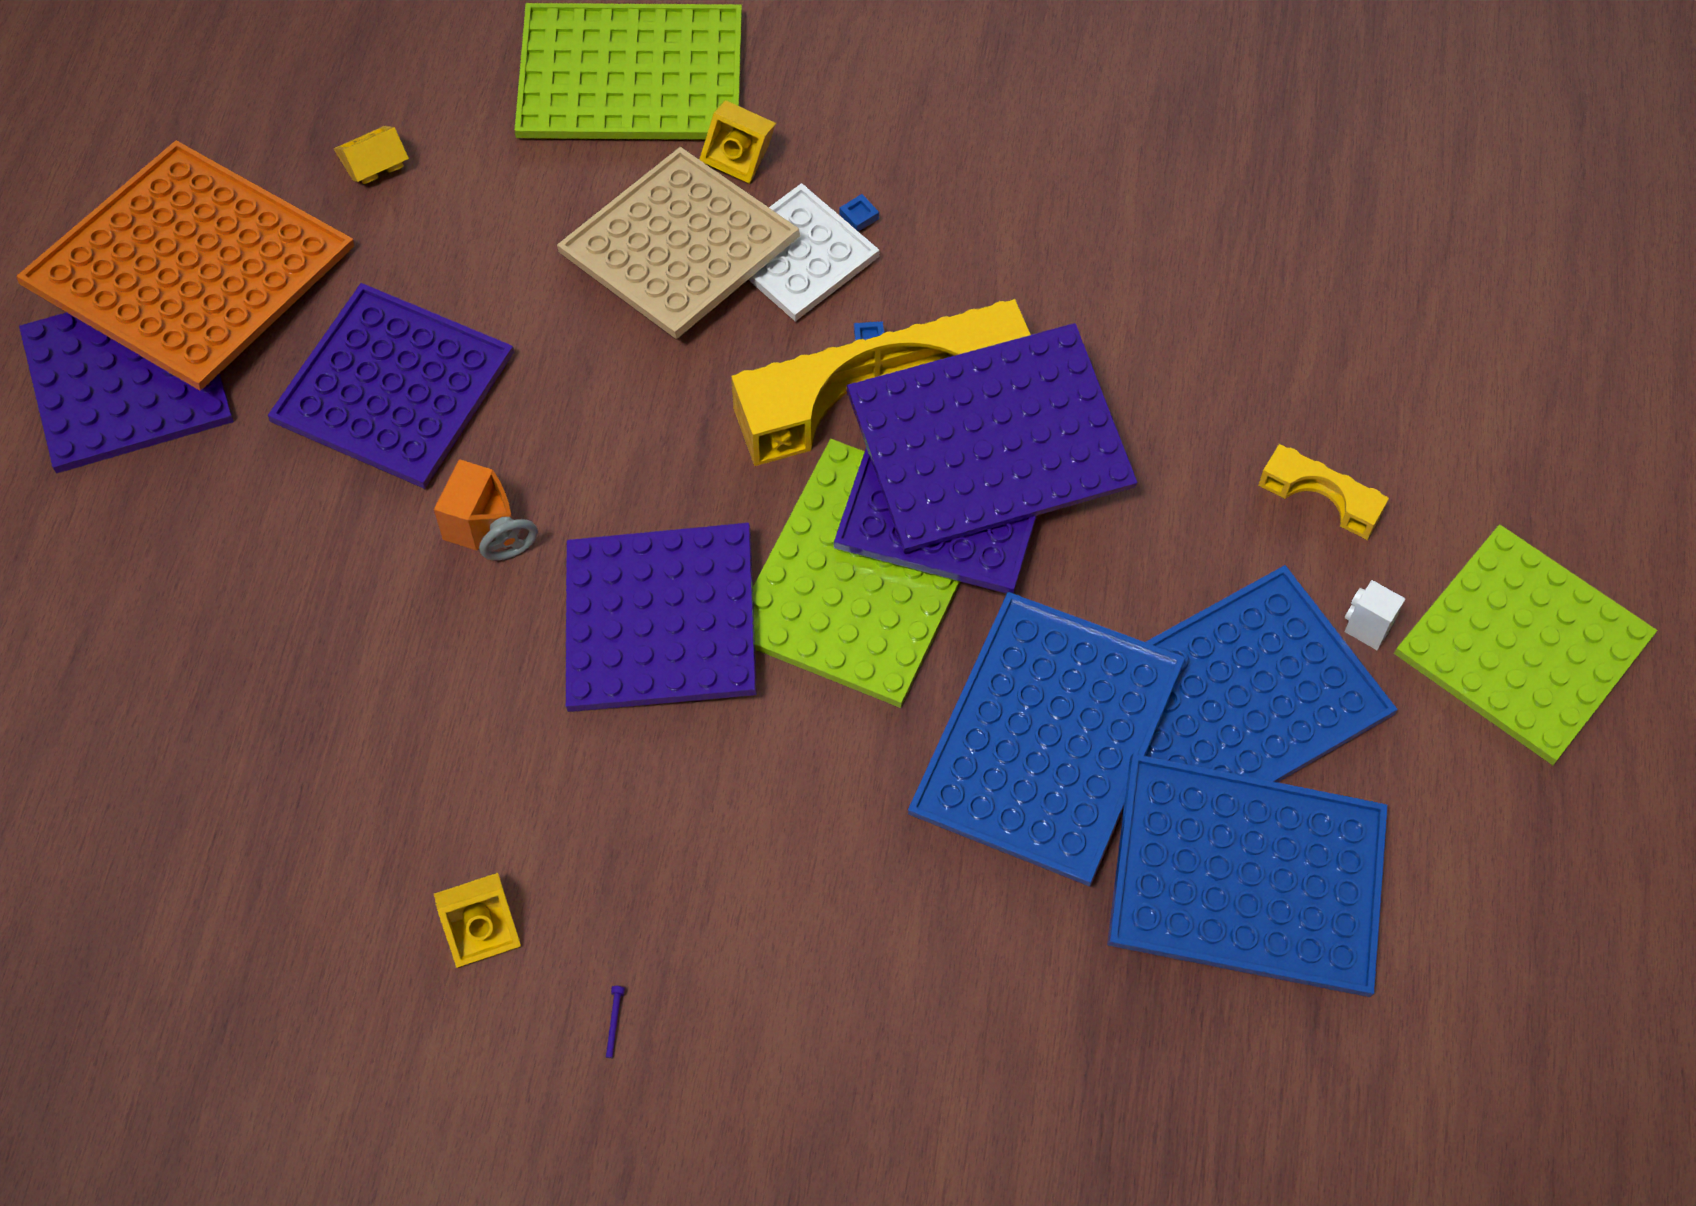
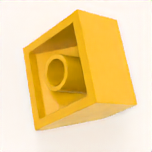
M725 100L713 114L699 160L750 184L769 147L776 123Z
M382 126L334 148L352 180L362 181L363 184L377 179V173L385 169L390 173L404 166L402 162L409 159L395 127Z
M498 873L434 893L437 911L456 968L521 947Z

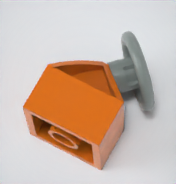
M461 459L458 460L434 508L442 539L476 551L479 549L480 554L484 558L493 561L509 559L527 550L537 538V526L526 519H512L506 493L494 470ZM521 528L529 531L524 540L517 537ZM502 547H512L504 551H494Z

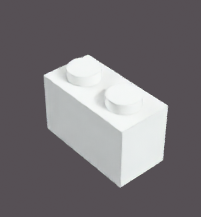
M1371 580L1366 590L1360 587L1351 602L1352 605L1345 615V619L1349 620L1344 632L1378 650L1391 630L1405 598Z

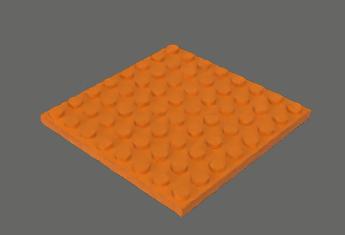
M175 140L16 277L18 284L201 391L354 247L353 238Z

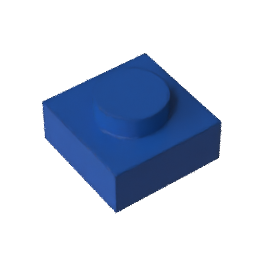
M863 194L839 207V215L858 232L879 219V211Z
M883 321L854 323L855 341L877 337L884 333Z

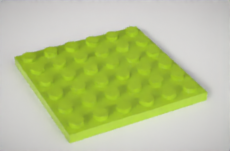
M1499 524L1399 644L1394 654L1548 763L1554 765L1657 630Z

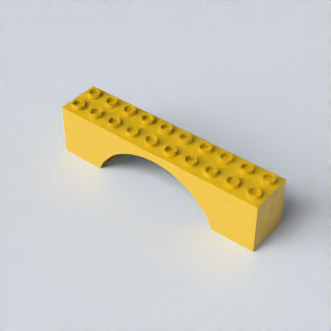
M1016 300L999 301L988 307L970 309L965 313L951 317L944 316L929 323L914 324L903 330L885 332L880 336L866 340L859 339L844 346L829 347L818 353L800 355L795 359L781 363L774 362L766 367L755 370L741 371L731 376L733 409L753 464L758 466L811 451L818 425L827 411L847 394L846 388L848 384L1031 334Z

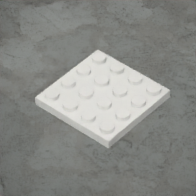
M801 183L769 207L798 227L800 237L748 280L796 322L879 257L880 250Z

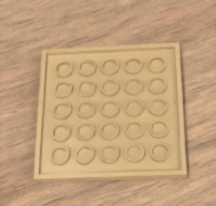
M679 147L558 243L557 247L560 254L677 339L800 237L798 227Z

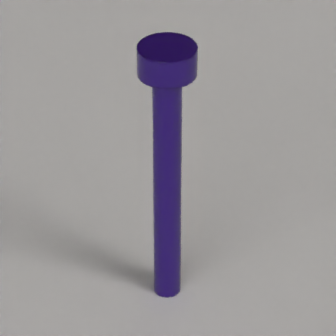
M612 986L611 994L614 995L606 1058H613L620 998L625 993V988L622 986Z

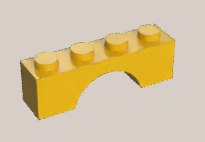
M1281 444L1277 446L1265 466L1258 485L1284 499L1302 491L1317 492L1326 496L1335 504L1339 511L1340 527L1366 540L1371 535L1389 500V497L1382 495L1380 491L1368 488L1356 482L1352 477L1342 475L1328 468L1322 462L1309 459L1301 455L1297 450L1287 448Z

